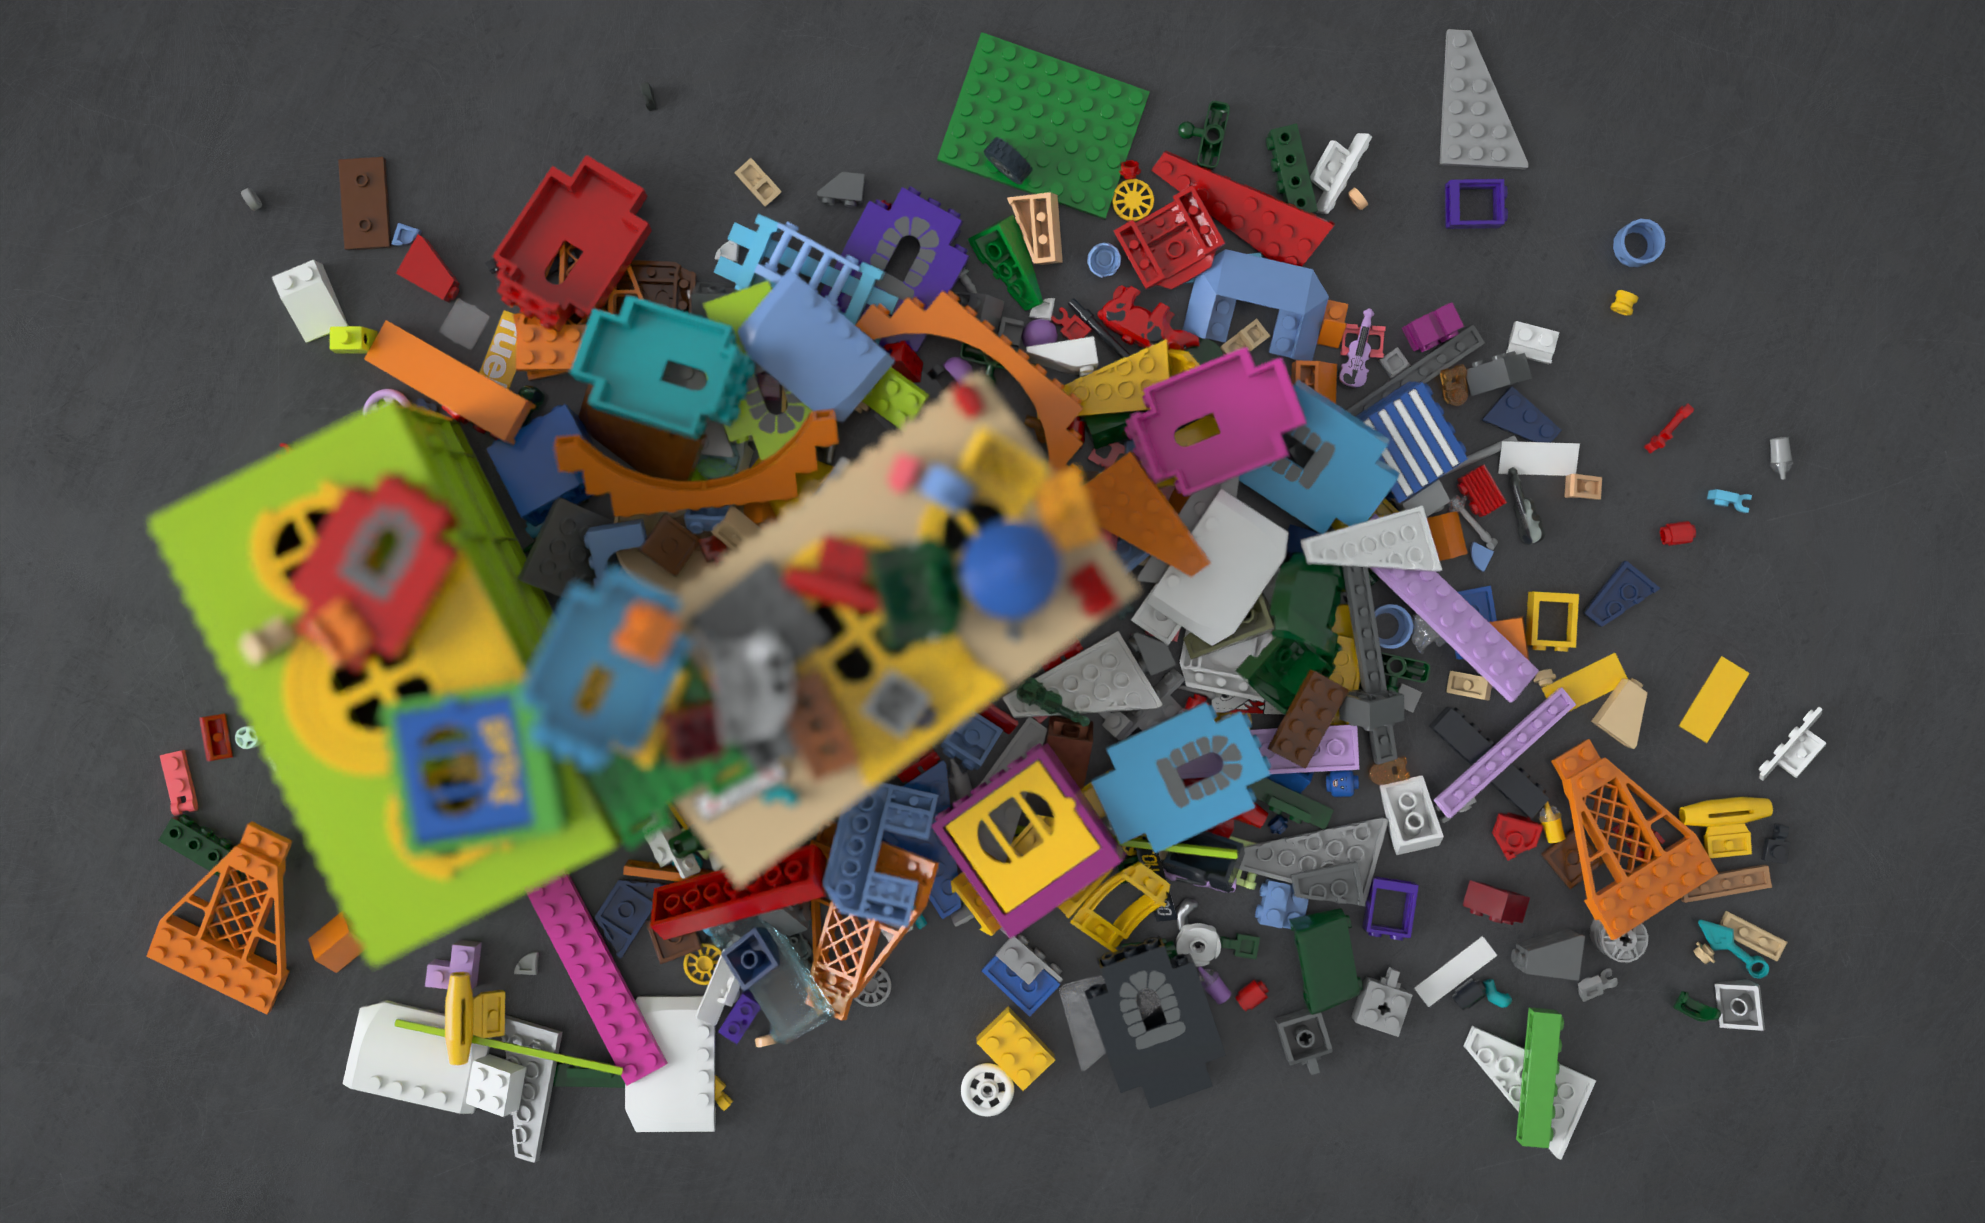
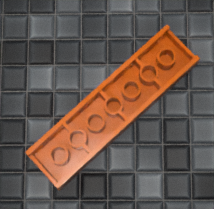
M387 320L364 358L369 363L513 445L516 442L514 438L530 409H534L536 406Z

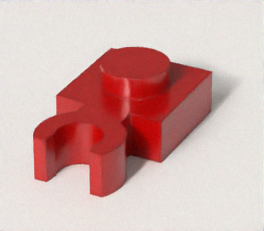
M1062 307L1059 308V311L1064 315L1062 319L1058 320L1054 316L1051 317L1055 325L1063 326L1060 333L1068 340L1086 338L1092 331L1076 315L1070 319L1067 311Z

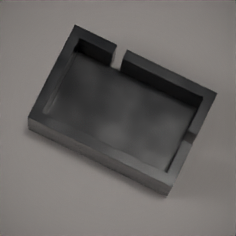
M1202 831L1178 844L1238 850L1237 859L1179 852L1177 854V852L1168 851L1164 860L1166 872L1203 885H1207V882H1209L1210 887L1227 893L1231 891L1245 855L1243 843L1207 831Z

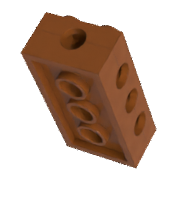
M822 667L792 680L793 700L787 724L813 782L820 781L860 763L863 758ZM803 695H808L813 699L812 708H806L802 705L801 699ZM818 718L822 720L824 724L822 731H816L812 727L813 719ZM823 742L832 743L834 753H825L822 749Z

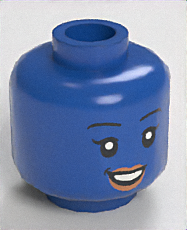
M1353 770L1330 771V774H1326L1327 792H1331L1333 797H1352L1355 789H1359L1358 775H1354Z

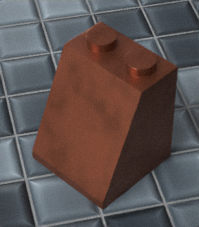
M1058 715L1050 716L1045 744H1049L1078 787L1084 789L1093 745L1094 722L1076 718L1069 719ZM1041 763L1042 766H1043V767L1045 768V770L1047 771V773H1048V774L1050 775V777L1052 778V780L1054 781V783H1055L1056 785H1058V784L1056 783V781L1053 779V777L1051 776V774L1049 773V771L1046 769V767L1044 766V764Z

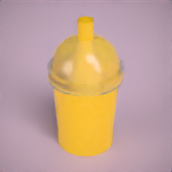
M1549 802L1540 810L1539 821L1543 825L1548 843H1557L1565 840L1561 820L1562 815L1555 806L1549 805Z

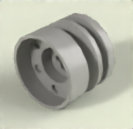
M1594 919L1590 926L1592 944L1599 952L1618 962L1629 963L1637 960L1644 954L1648 946V933L1642 923L1622 935V937L1625 936V939L1621 940L1620 937L1616 940H1611L1600 920Z

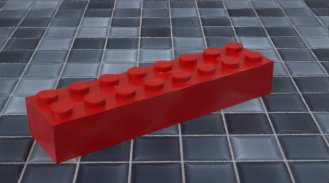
M815 844L785 852L739 887L726 869L654 888L650 927L663 940L824 897L826 896V889L823 886V881L826 873L827 858Z

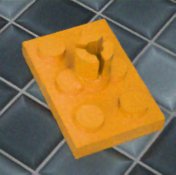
M1074 468L1043 478L1034 494V499L1044 530L1055 543L1058 552L1060 553L1100 540L1101 537L1079 469Z

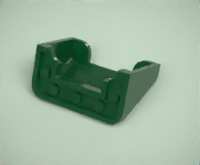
M1339 908L1289 919L1291 931L1295 932L1294 941L1298 950L1304 982V991H1302L1304 1002L1311 1015L1322 1013L1359 996L1360 991L1363 990L1361 978L1357 977L1348 929L1352 928L1349 915H1345L1343 910Z

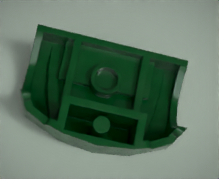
M927 537L917 541L871 549L865 552L870 577L874 576L884 625L881 626L886 651L948 638L956 634V631L959 629L961 616L965 610L963 580L953 555L946 551L940 541H937L934 537Z
M1292 552L1291 560L1283 563L1273 590L1270 614L1275 616V629L1272 631L1274 637L1306 643L1316 649L1315 653L1317 655H1334L1338 634L1331 630L1335 625V614L1337 606L1341 601L1340 594L1341 592H1346L1342 565L1307 563L1305 553Z
M1274 637L1262 649L1257 658L1249 654L1235 671L1268 703L1281 713L1286 714L1310 669L1329 678L1336 668L1333 661L1337 653L1343 648L1339 643H1336L1333 656L1317 655L1315 653L1316 649L1306 643Z

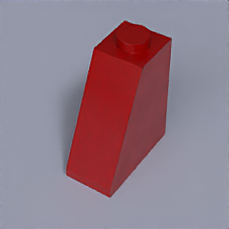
M418 234L396 274L450 303L451 299L454 300L458 295L460 283L431 243Z

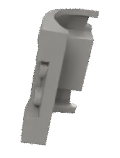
M761 627L760 632L750 638L732 642H710L709 650L724 746L756 740L784 726L787 722L793 700L792 672L786 652L773 633Z

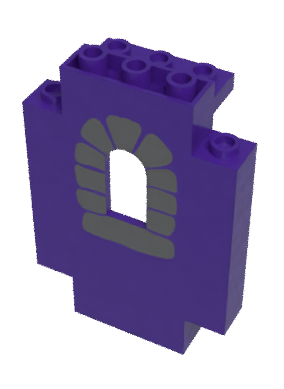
M910 186L908 190L903 187L901 188L890 211L887 210L889 206L879 200H876L875 203L869 201L841 253V256L844 258L848 254L859 260L857 264L861 266L862 262H866L884 271L904 236L912 235L919 240L920 251L905 280L902 282L885 273L883 280L877 279L874 287L899 298L892 315L888 314L890 317L893 316L907 297L911 299L914 297L918 298L925 304L923 309L927 310L943 290L945 292L953 290L970 258L966 254L967 249L958 244H955L954 247L951 246L954 239L958 238L961 232L960 228L964 222L959 219L961 215L950 208L947 212L940 209L941 203L930 197L928 201L919 197L921 192ZM837 261L834 268L841 271L844 263ZM852 269L850 276L860 280L863 272ZM825 284L820 296L825 298L826 295H829L832 287ZM840 292L837 298V306L841 307L840 311L846 313L852 296ZM866 304L861 317L866 313V311L870 308L871 305ZM903 333L883 337L879 346L890 355L893 350L887 351L883 347L886 344L899 343L901 340H905L912 350L919 352L929 334Z

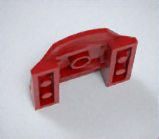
M1193 185L1174 195L1173 202L1137 223L1131 220L1114 230L1145 289L1158 285L1173 290L1212 267L1215 252L1225 245Z

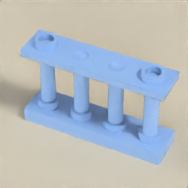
M788 221L785 225L779 223L777 227L784 230V233L769 263L766 262L765 265L758 264L754 272L777 284L783 277V275L777 273V265L792 236H795L804 241L791 268V271L797 276L812 247L824 252L808 284L815 292H818L817 287L832 258L844 263L829 295H826L824 298L840 312L841 307L837 306V298L852 269L859 270L860 266L857 265L859 260L848 254L844 258L797 232L799 227Z

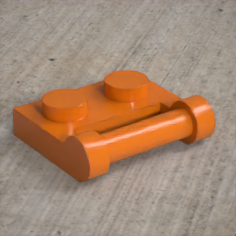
M344 598L338 599L317 617L305 624L309 632L313 631L332 657L331 661L335 667L343 664L374 640ZM327 622L346 648L343 652L339 650L322 627V624Z

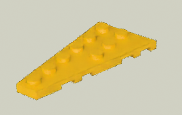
M1167 339L1154 346L1145 348L1136 354L1118 360L1064 385L1063 390L1070 395L1073 392L1082 400L1080 404L1083 406V409L1077 416L1151 410V408H1146L1142 396L1145 395L1143 389L1170 378Z

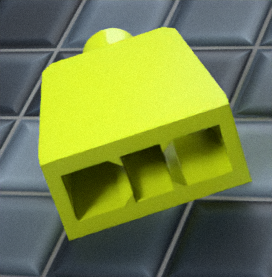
M360 326L330 327V350L334 353H368L378 335V331ZM364 336L367 337L366 344L364 343Z

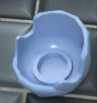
M1100 243L1095 245L1088 253L1087 263L1092 273L1103 278L1117 272L1121 265V255L1112 244Z

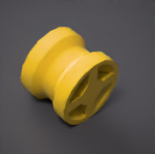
M1618 290L1615 294L1616 300L1611 304L1610 309L1619 314L1631 316L1633 313L1632 307L1637 303L1638 296L1627 291Z

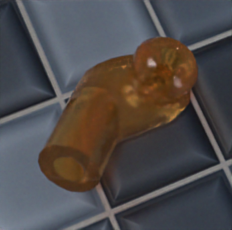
M1027 415L1024 425L1034 428L1037 440L1040 443H1046L1045 431L1041 420Z

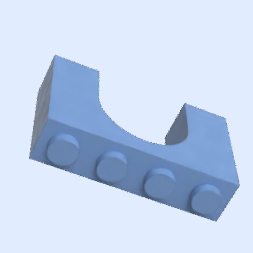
M643 519L590 527L586 533L587 535H584L585 546L590 548L591 557H589L590 568L595 570L596 578H594L596 591L600 590L609 572V557L619 550L641 547L647 538Z

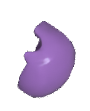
M1036 319L1029 322L1023 328L1021 337L1023 345L1030 347L1056 343L1058 334L1055 325L1049 320Z
M951 357L943 364V367L959 384L966 377L974 373L972 366L967 360L960 357Z

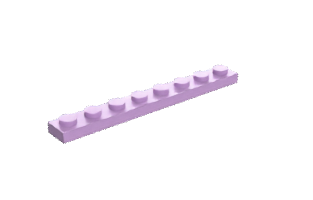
M1562 687L1558 688L1436 797L1434 802L1447 818L1456 814L1576 705Z

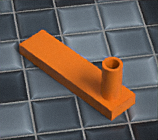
M628 859L624 865L623 875L679 882L715 872V870L701 869L698 874L682 879L676 866L669 864L661 868L659 863Z

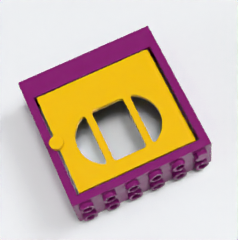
M1039 743L1026 752L1027 758L1024 759L1020 756L1007 765L1009 768L1007 772L1002 769L989 778L991 782L989 785L984 782L971 791L972 797H969L968 794L952 805L955 809L947 808L934 817L936 822L931 825L1010 939L1122 862L1126 856L1122 847L1048 743L1044 746ZM1038 759H1040L1041 762L1044 764V766L1046 767V769L1049 771V773L1051 774V776H1052L1053 779L1056 781V783H1057L1058 786L1061 788V790L1063 791V793L1065 794V796H1066L1067 798L1064 797V795L1062 794V792L1059 790V788L1057 787V785L1054 783V781L1052 780V778H1051L1050 775L1047 773V771L1045 770V768L1042 766V764L1040 763V761H1039ZM1021 791L1036 793L1049 803L1055 818L1052 835L1042 825L1021 795ZM1010 797L1015 798L1044 839L1043 843L1021 858L1017 856L989 816L990 811ZM1074 808H1075V810L1077 811V813L1080 815V817L1082 818V820L1085 822V824L1087 825V827L1090 829V831L1092 832V834L1094 835V837L1097 839V841L1099 842V844L1102 846V848H1101L1100 850H1098V849L1100 848V846H1099L1098 843L1095 841V839L1093 838V836L1091 835V833L1088 831V829L1086 828V826L1083 824V822L1081 821V819L1079 818V816L1076 814V812L1074 811ZM981 820L988 826L1012 863L996 861L982 849L978 838V827Z

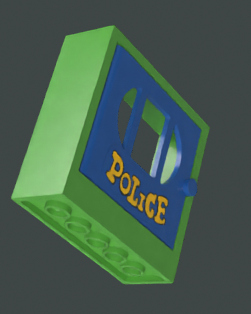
M525 680L382 705L381 720L387 729L385 743L392 757L390 771L395 776L397 785L394 788L396 800L400 802L399 821L401 826H404L405 840H403L405 850L409 853V857L559 833L573 825L561 757L555 755L556 749L548 745L545 749L531 744L532 738L528 737V733L541 707L537 706L533 710L520 704L522 698H519L518 694ZM512 693L510 696L460 704V701ZM442 704H444V707L433 708V709H427V710H421V711H415V712H409V713H406V712H405L406 710H412V709H418V708H424V707H430V706H436V705H442ZM442 725L462 727L475 737L474 741L419 749V745L425 735L432 729ZM476 748L479 750L484 777L483 784L429 793L425 791L420 758ZM478 792L485 793L480 805L472 812L462 816L442 814L429 804L430 800ZM535 824V826L429 844V842Z

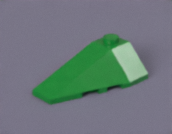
M1011 215L969 237L968 241L977 258L982 264L986 263L994 271L992 275L997 280L1000 278L1003 281L1010 295L1026 311L1044 302L1030 254L1023 238L1024 235L1014 215Z

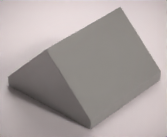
M890 669L861 711L903 738L931 696L906 677Z
M1748 979L1715 983L1717 1008L1721 1011L1719 1018L1720 1028L1765 1030L1760 985Z

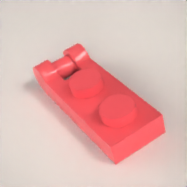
M185 750L160 755L171 801L172 814L177 816L182 815L185 811H197L198 801ZM180 796H186V802L182 803Z

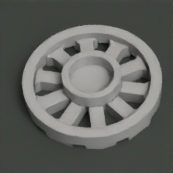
M880 967L878 971L882 974L875 978V973L859 996L854 998L855 1001L867 1007L882 1004L888 998L891 991V979L887 971ZM883 978H886V979H887V982H879V981L882 980ZM879 987H887V991H883ZM865 993V999L861 1000L860 996ZM876 993L880 994L882 999H878ZM870 995L873 997V1002H869Z

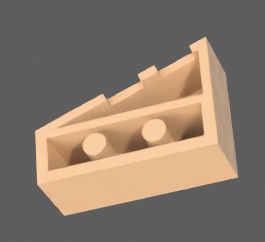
M1049 192L1008 197V202L1013 208L1016 216L1015 219L1022 230L1023 238L1033 263L1039 265L1063 263L1058 195Z

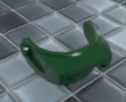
M1681 991L1673 1006L1674 1009L1700 1022L1719 1019L1721 1016L1719 1009L1709 1007L1690 998L1689 993ZM1685 1007H1687V1008H1689V1009H1691V1010H1693V1011H1697V1013L1692 1012V1011L1686 1009Z

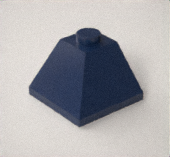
M754 927L721 953V956L744 992L780 965L778 945L766 927Z

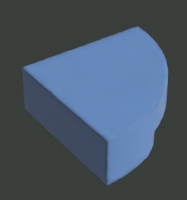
M398 223L392 245H410L422 231Z
M1472 542L1470 553L1475 567L1484 572L1494 551Z

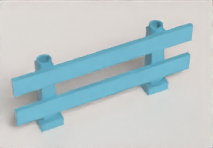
M758 214L755 223L760 225L757 232L734 222L728 240L749 249L743 266L720 256L714 273L735 282V289L739 291L770 281L754 271L757 265L762 263L764 256L771 259L779 243L772 240L774 232L780 233L781 229L777 227L779 222L764 215ZM787 247L779 263L792 268L799 252ZM808 256L800 273L812 278L820 261ZM862 262L858 270L863 272L861 279L859 280L849 275L841 292L852 296V300L846 313L842 311L840 313L854 325L860 320L866 304L872 305L875 303L878 306L881 303L890 311L889 314L892 315L899 300L898 297L874 287L877 279L883 280L886 272L866 262ZM828 266L820 282L833 288L841 271ZM771 282V285L774 288L777 284ZM881 338L875 339L878 345L881 341Z

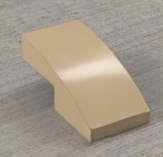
M752 158L734 172L765 207L781 193V190Z
M1255 319L1224 343L1220 349L1224 356L1244 347H1247L1251 352L1269 338L1270 335L1258 319Z

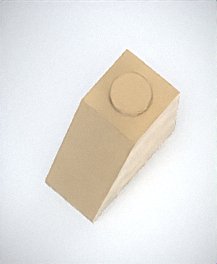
M1633 678L1631 680L1622 679L1591 721L1621 744L1631 749H1635L1637 746L1647 698V692L1642 689L1643 685Z

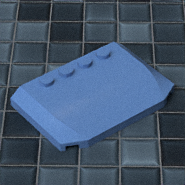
M790 269L737 331L747 355L751 356L757 364L812 411L834 409L835 419L842 422L846 420L895 362L890 355Z

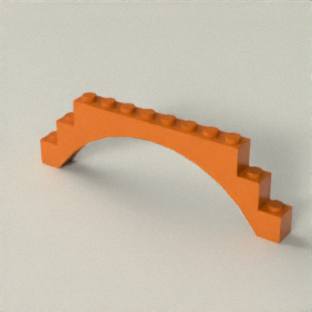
M943 290L927 310L923 309L925 304L918 298L914 297L911 299L907 297L892 317L888 315L890 311L880 303L877 306L874 303L855 325L872 340L903 333L934 334L954 338L982 350L1001 363L1020 382L1034 403L1044 427L1049 452V466L1052 471L1058 474L1078 468L1073 463L1069 466L1067 462L1082 446L1083 441L1080 440L1082 435L1073 428L1068 430L1067 427L1083 409V406L1080 404L1082 400L1073 392L1070 395L1063 390L1065 386L1056 378L1053 380L1046 376L1047 371L1037 363L1034 366L1028 361L1030 356L1023 350L1019 349L1016 351L1010 345L1013 342L1002 334L999 337L993 332L995 327L987 320L981 322L975 317L978 313L969 305L963 307L958 302L960 298L951 290L948 292Z
M834 409L811 411L796 434L775 454L754 467L731 476L705 481H674L650 477L627 469L601 454L580 435L556 437L554 448L559 472L575 473L578 470H583L587 495L594 494L599 496L610 492L614 517L621 516L627 518L636 514L653 515L656 512L665 511L674 513L684 509L721 508L732 504L742 506L751 502L767 503L770 500L789 501L793 498H798L795 473L809 474L813 471H818L815 446L829 447L833 444H838Z

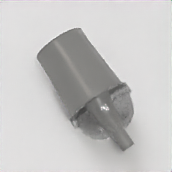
M1789 437L1770 439V466L1774 472L1781 475V479H1786L1785 473H1788L1794 464Z
M954 758L950 759L952 765L947 769V779L951 783L957 800H960L967 794L971 797L973 789L968 776V769L961 763H956Z

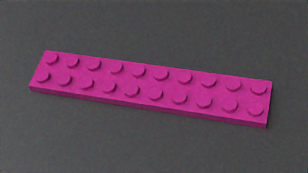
M568 871L527 890L526 893L615 1065L624 1067L621 1076L626 1086L668 1064Z

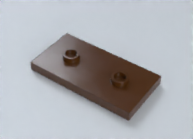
M384 157L339 159L344 249L392 248L386 159Z

